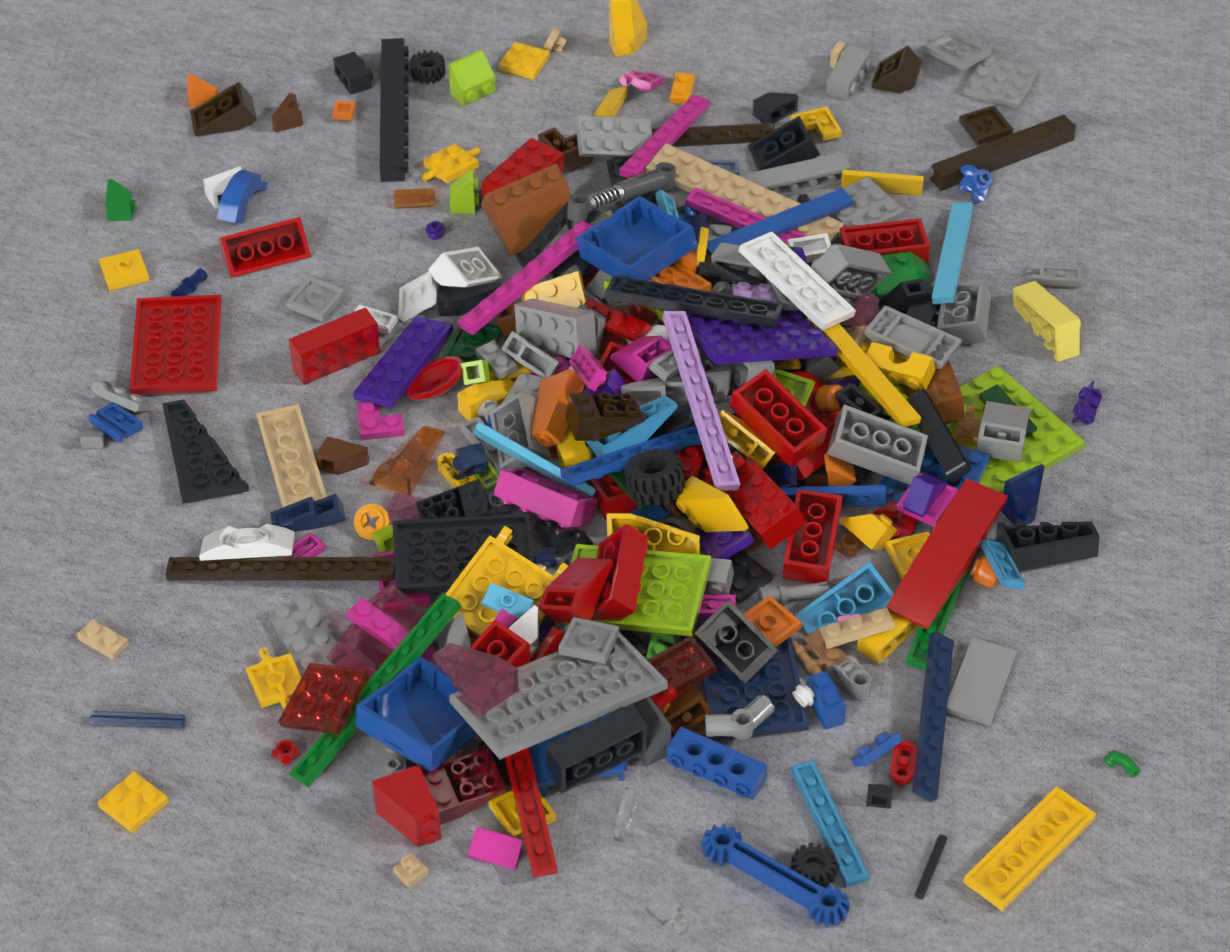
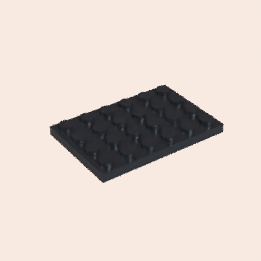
M529 513L392 521L396 595L447 592L487 538L492 536L496 539L504 526L513 531L511 534L512 539L506 546L534 563Z

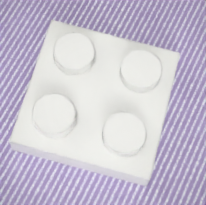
M430 271L400 288L398 318L403 322L436 304L437 282Z

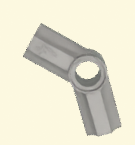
M763 695L756 697L744 709H738L733 714L705 715L706 736H733L737 740H748L753 735V730L774 712V706L770 699Z

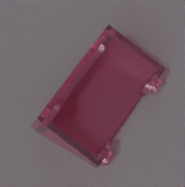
M389 583L368 601L409 631L425 615L419 607L392 583ZM351 622L326 658L332 664L368 681L391 655L393 650L354 622Z

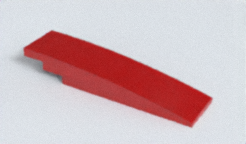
M966 478L899 584L886 607L888 611L929 629L981 550V543L983 540H986L987 535L995 525L998 514L1007 502L1008 495Z

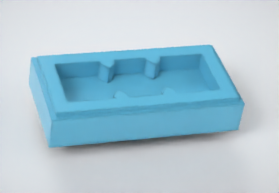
M493 583L490 584L481 602L483 607L498 613L501 609H504L514 614L518 619L534 605V600Z

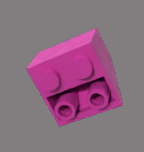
M661 335L644 336L612 354L610 359L636 382L656 376L649 369L650 364L670 351L672 346Z

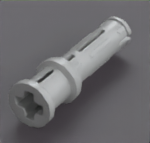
M827 581L792 587H785L782 584L777 585L776 588L764 589L759 587L758 600L761 602L770 595L779 604L785 605L787 601L820 597L829 591V585Z

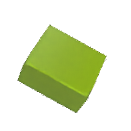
M389 524L371 533L380 553L394 551L392 525Z

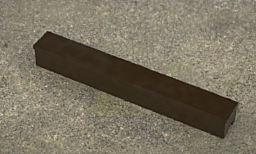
M1063 114L931 165L934 175L930 176V180L941 192L960 184V181L965 177L960 168L965 165H973L979 170L984 169L988 172H993L1074 141L1076 124H1073Z

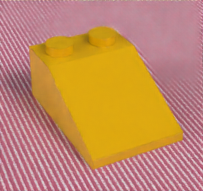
M694 476L685 482L682 494L676 498V506L687 515V519L693 523L695 528L704 532L746 531L749 528L728 494Z

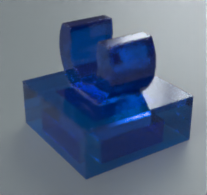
M548 545L535 553L534 563H540L545 566V562H549L552 568L555 567L557 560L551 556L556 552L554 546Z

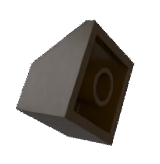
M907 45L878 63L871 87L876 90L900 94L906 90L913 89L917 83L916 80L920 73L922 60Z

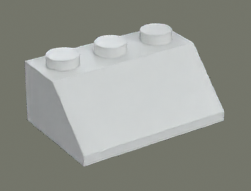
M479 247L444 252L428 269L433 275L434 280L442 286L470 287L503 279Z

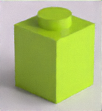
M488 360L461 363L464 385L491 381Z

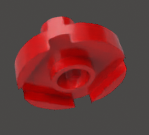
M893 501L888 502L886 506L879 507L873 514L878 516L883 514L891 519L892 522L897 523L898 526L892 525L897 531L890 540L914 535L916 519L897 511V502Z

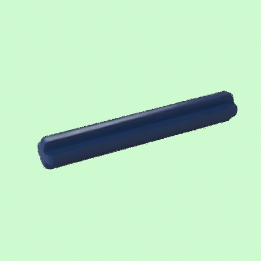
M92 711L90 721L92 725L183 729L186 718L183 714Z

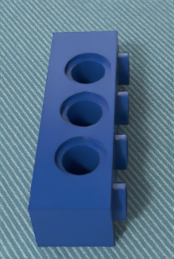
M683 727L679 728L667 746L668 763L676 768L687 770L697 777L714 782L719 787L730 789L742 797L754 800L767 779L768 764Z

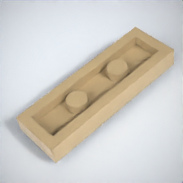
M883 608L821 627L820 632L826 648L829 649L895 629L888 608Z

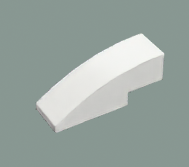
M827 233L788 239L786 245L802 247L809 263L823 256L827 248L831 246Z

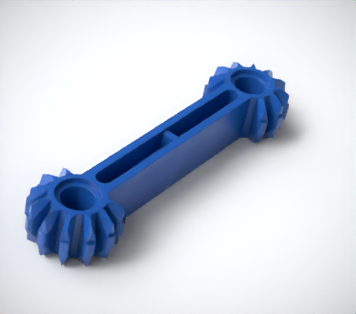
M723 823L721 827H717L714 824L712 830L706 829L701 840V847L704 857L709 858L711 864L718 861L721 867L724 862H727L809 910V918L815 919L816 925L825 923L826 928H828L832 923L838 927L840 921L846 920L847 913L850 911V904L847 893H841L840 886L836 889H832L830 883L827 888L819 886L743 842L741 832H736L734 826L726 828L725 823Z

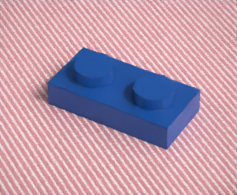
M885 731L878 734L874 738L875 742L870 745H863L856 750L858 754L850 758L855 767L868 766L902 742L899 733H888Z

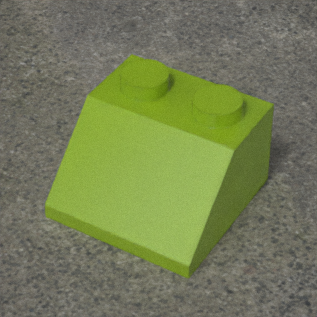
M482 49L449 63L450 94L463 107L496 92L495 75Z

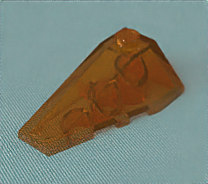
M428 426L420 428L377 467L370 480V485L412 495L438 447L444 431Z

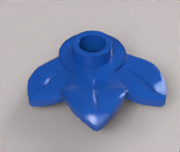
M973 165L961 167L960 170L965 177L960 181L958 189L972 193L974 204L981 203L988 196V188L993 183L992 175L987 170H979Z

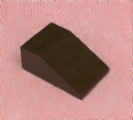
M240 82L235 83L190 110L196 136L241 130L257 120L253 98Z

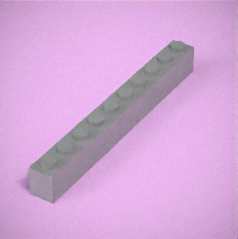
M844 152L739 176L780 195L789 197L841 185L842 170H852V166ZM682 189L665 192L675 201L677 212L685 214V199L690 193ZM698 211L699 214H700V217L707 215V214H704V213Z

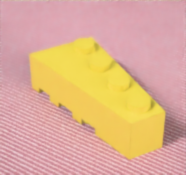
M1036 281L1013 288V306L1026 323L1031 322L1033 332L1037 336L1041 335L1046 341L1044 346L1048 350L1052 349L1055 352V360L1060 362L1080 355V318Z

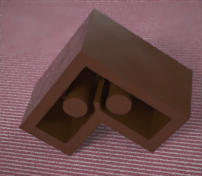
M555 127L538 134V141L564 153L563 173L593 161V157L579 156L577 134L565 138Z

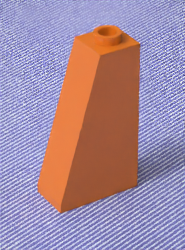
M572 369L540 381L531 435L545 448L562 442L569 425L566 419L569 395L578 394L584 388L585 383Z

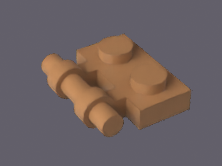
M820 629L803 637V645H799L797 641L792 642L795 658L803 662L809 674H818L823 672L822 669H825L830 675L829 667L845 661L847 657L838 646L826 648Z

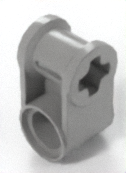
M849 655L845 658V661L829 667L834 681L852 699L863 701L869 697L871 675L859 664L853 655Z

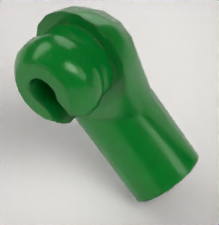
M1116 750L1109 751V754L1104 757V761L1108 766L1114 767L1118 763L1132 778L1141 771L1128 755Z

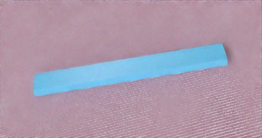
M972 202L954 203L951 206L932 294L933 304L954 303L973 212Z

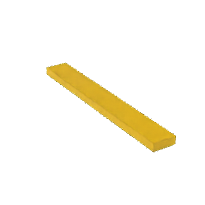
M811 321L812 325L821 330L813 321ZM836 324L823 331L821 330L838 348L837 354L898 425L908 427L920 423V415L840 324Z

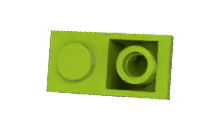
M468 170L450 185L451 214H475V205H479V193H475V190H478V178H474V170Z

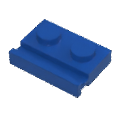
M114 402L97 410V414L89 415V422L118 442H121L122 438H128L143 429L142 421Z

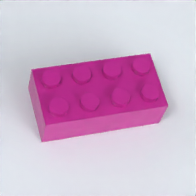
M524 468L502 469L493 494L501 498L500 501L508 505L516 504L520 506L519 509L527 513L535 512L539 514L538 517L546 521L554 520L558 522L559 527L571 529V527L581 528V526L590 525L598 501L594 497Z

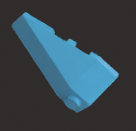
M663 396L640 406V409L645 418L644 422L601 440L586 442L596 457L647 441L677 409V403L667 396Z
M868 562L794 616L802 622V627L807 634H811L821 627L837 623V617L854 614L863 615L886 608L894 593L871 562Z

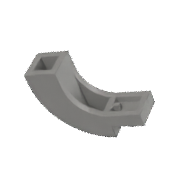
M703 355L701 362L713 400L717 401L727 396L730 392L732 366L730 363L714 364L707 355Z

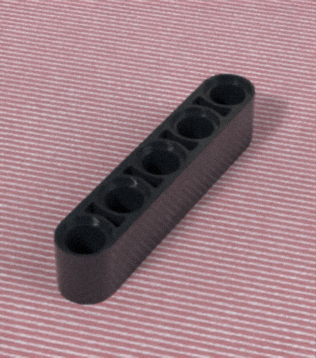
M922 388L907 398V402L920 415L921 420L917 425L923 434L928 435L927 442L949 480L954 483L972 471L926 390Z

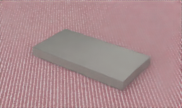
M972 637L948 699L947 714L991 726L1018 650Z

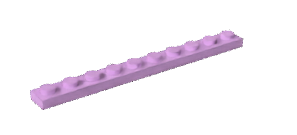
M665 311L663 321L715 488L720 491L738 490L740 486L738 475L686 312Z

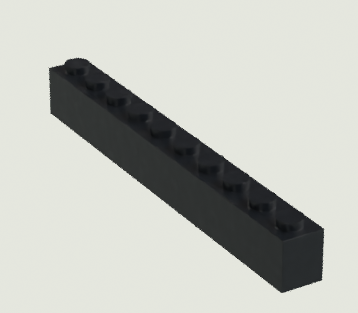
M404 38L381 39V182L405 181V173H409V162L405 161L409 160V149L405 148L409 146L408 134L405 135L409 133V122L406 121L409 120V109H405L409 108V97L405 96L409 95V84L405 83L409 82V71H405L409 70V59L406 58L409 57V46H405Z

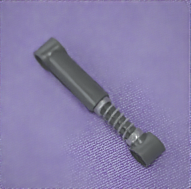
M661 162L651 171L617 182L613 187L587 196L580 193L572 194L568 198L567 218L574 222L585 221L588 218V214L595 211V209L603 208L604 205L608 206L617 201L621 203L658 189L671 190L674 187L676 167L671 163Z

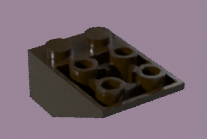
M584 392L569 395L566 419L575 441H598L645 421L635 395L628 393L621 395L608 393L587 394Z

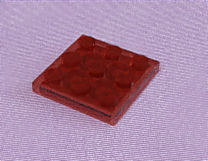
M309 663L278 722L282 727L340 735L370 674L365 669Z

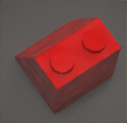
M495 619L465 652L464 656L483 682L530 663V644Z
M419 765L372 780L375 810L379 816L418 847L430 845L442 839L439 809Z

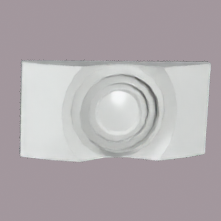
M265 524L258 529H236L227 526L204 536L199 555L200 561L292 555L295 531L271 524Z

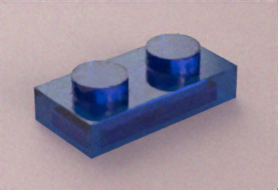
M785 462L767 465L762 469L779 488L797 485L796 464L790 467Z

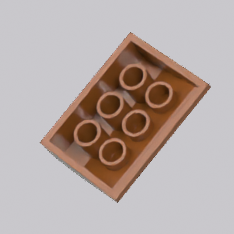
M554 164L486 194L481 206L511 257L522 252L568 202L571 193L557 164Z
M948 360L942 369L935 370L926 389L945 422L964 419L963 395L951 363ZM904 384L898 385L902 387L903 392L908 398L920 390L919 388L912 389Z

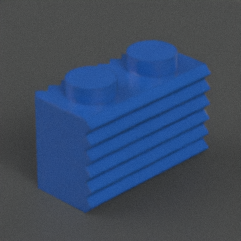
M827 671L808 676L805 684L815 695L813 697L814 703L811 706L825 730L843 725L846 714V704Z

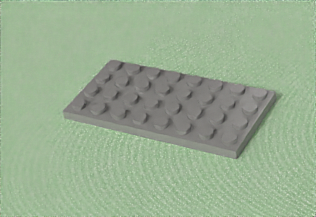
M619 633L605 664L560 655L559 651L449 696L451 705L497 757L502 759L614 712L619 707L628 706L668 689V681Z

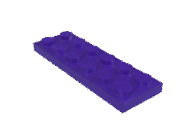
M415 316L353 392L354 400L372 402L374 405L392 409L454 331L453 324Z

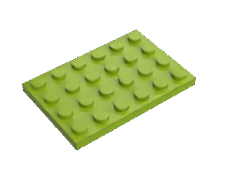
M576 544L570 565L577 558L596 559L598 546ZM648 550L643 564L645 568L641 576V589L638 593V607L636 611L621 621H591L619 626L621 630L693 636L712 563L711 556ZM556 622L558 624H570L567 622Z

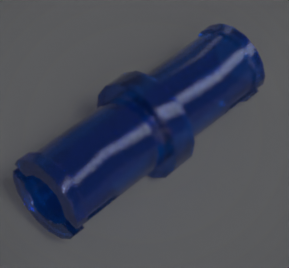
M198 268L191 276L185 277L177 288L171 291V296H187L189 293L195 292L197 286L207 279V273L203 269Z

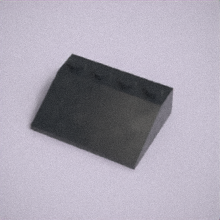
M568 202L522 251L521 256L526 266L543 253L545 249L559 240L560 237L569 232L576 224L580 223L567 218ZM595 209V211L588 214L585 222L594 226L609 217ZM577 250L550 273H552L553 278H558L579 271L583 277L593 265L582 259L579 250Z

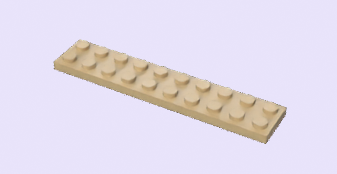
M667 143L650 161L645 172L651 171L661 162L671 163L676 167L674 186L689 193L695 187L766 218L800 205V203ZM826 216L794 230L808 236L827 233L832 245L840 235V227H844L845 223Z

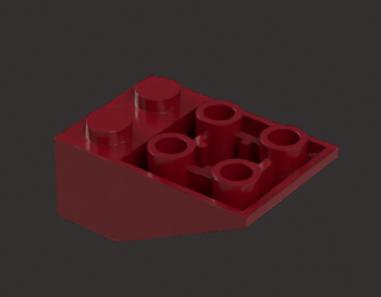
M489 748L442 763L433 772H429L426 769L421 770L439 809L440 825L463 817L506 791Z

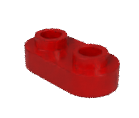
M902 741L893 749L889 777L896 785L905 786L913 781L917 746L910 741Z

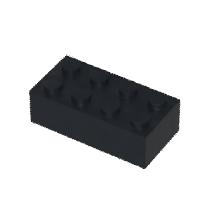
M630 704L626 707H619L612 714L604 718H597L592 724L584 728L575 729L570 735L562 739L553 740L546 746L548 775L560 793L563 794L646 752L647 724L634 705Z

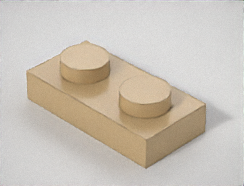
M94 619L77 633L78 640L112 660L117 658L129 646L128 639Z

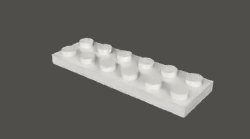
M773 232L740 245L739 252L822 331L854 317L856 310Z

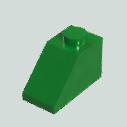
M108 179L105 204L108 222L133 220V212H137L136 200L132 199L131 191L113 179Z

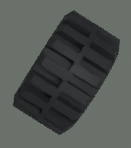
M659 448L644 450L642 453L635 454L636 456L631 457L629 462L626 463L624 471L628 492L632 500L637 501L639 504L657 506L662 503H669L670 500L678 498V495L682 494L685 488L680 457L675 455L673 451L668 452L667 449L659 450Z

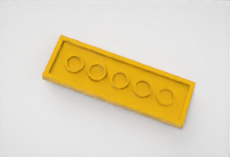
M1056 786L964 876L963 883L1001 911H1004L1095 820L1096 813Z

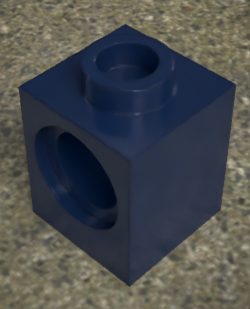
M482 442L457 448L455 458L452 459L454 469L459 471L461 478L487 472L489 461Z

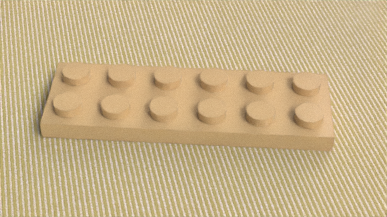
M299 404L256 413L282 508L311 496L315 501L327 497Z

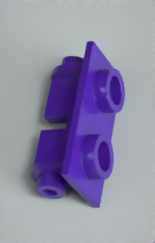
M1094 381L1088 387L1084 386L1078 394L1080 400L1072 411L1074 413L1072 423L1077 419L1081 420L1085 425L1093 423L1097 412L1096 409L1099 407L1102 398L1101 391L1093 388Z

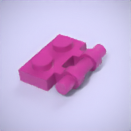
M633 70L623 74L620 78V83L626 86L632 84V86L638 87L640 91L649 92L663 85L665 77L650 72L643 73Z

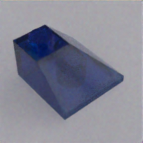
M1043 464L1005 481L1003 494L1008 495V498L1001 512L1014 526H1016L1017 522H1026V525H1028L1036 518L1045 467Z

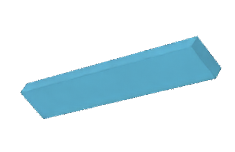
M478 422L472 433L476 437L547 478L593 497L596 491L594 487L585 482L581 485H570L561 478V468L485 424Z

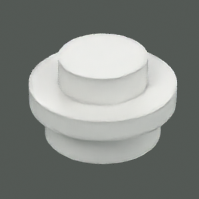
M798 684L795 687L796 690L793 692V696L801 706H811L814 703V693L807 685L803 687Z

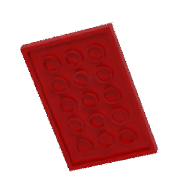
M221 294L137 298L129 387L130 394L217 391L222 317Z

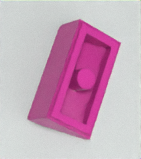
M477 827L473 835L468 857L515 870L524 851L523 840Z

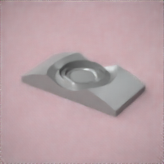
M887 306L882 308L864 332V335L872 342L891 346L894 352H899L910 358L912 352L933 357L936 369L943 368L962 342L960 338Z

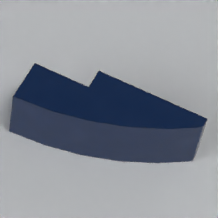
M336 493L317 501L311 496L270 512L272 525L284 527L292 531L318 529L346 520L343 503Z

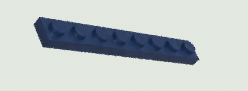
M934 631L929 636L912 793L930 802L938 798L954 640L937 631Z

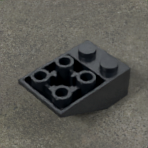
M479 479L416 502L420 519L493 515L488 495Z

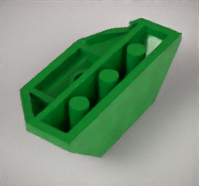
M911 252L881 255L892 273L874 288L868 296L882 298L900 282L923 279L931 284L934 282V277L929 264Z

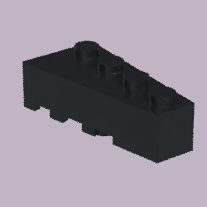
M1092 521L1062 522L1061 525L1040 522V525L1026 526V522H1017L1016 526H1005V522H997L996 542L1004 543L1018 571L1098 557L1100 536Z

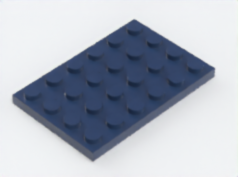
M697 621V622H696V626H695L694 633H695L706 621ZM791 636L776 647L778 651L745 684L699 643L700 655L698 659L706 703L712 712L711 715L733 714L738 709H744L756 697L765 695L773 704L774 712L753 730L752 736L809 730L806 708L801 706L793 696V692L796 690L795 687L798 684L801 685ZM712 736L713 740L734 738L733 736Z

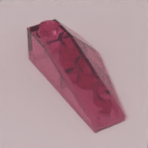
M872 293L857 295L849 302L856 310L854 317L839 324L869 326L878 315L879 297H875V294Z
M452 643L433 654V659L441 670L451 678L452 685L462 693L463 700L482 714H485L518 692V668L501 657Z

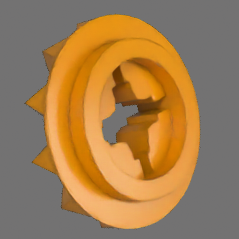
M377 504L362 506L354 517L356 532L362 538L373 540L371 533L390 523L388 512ZM369 516L374 519L379 518L375 522L376 529L372 526L367 527V524L370 522Z

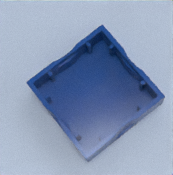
M641 196L618 209L609 218L595 224L575 237L580 257L612 277L620 276L645 281L698 247L693 226L674 215L662 211L657 205Z
M422 657L413 661L399 672L391 682L377 689L360 702L356 708V727L429 772H433L478 735L450 703L449 695L471 686L454 679L446 671Z

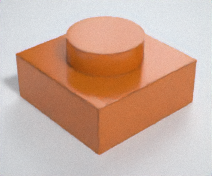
M336 100L332 113L333 119L352 121L356 110V102Z

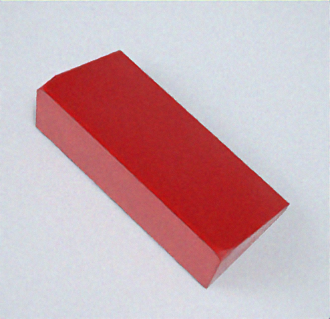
M552 627L530 662L559 651V645L565 634Z

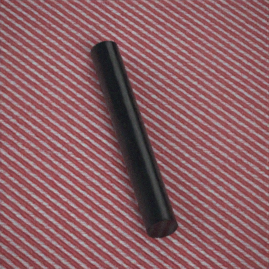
M940 834L937 837L914 894L918 899H924L948 840L945 835Z

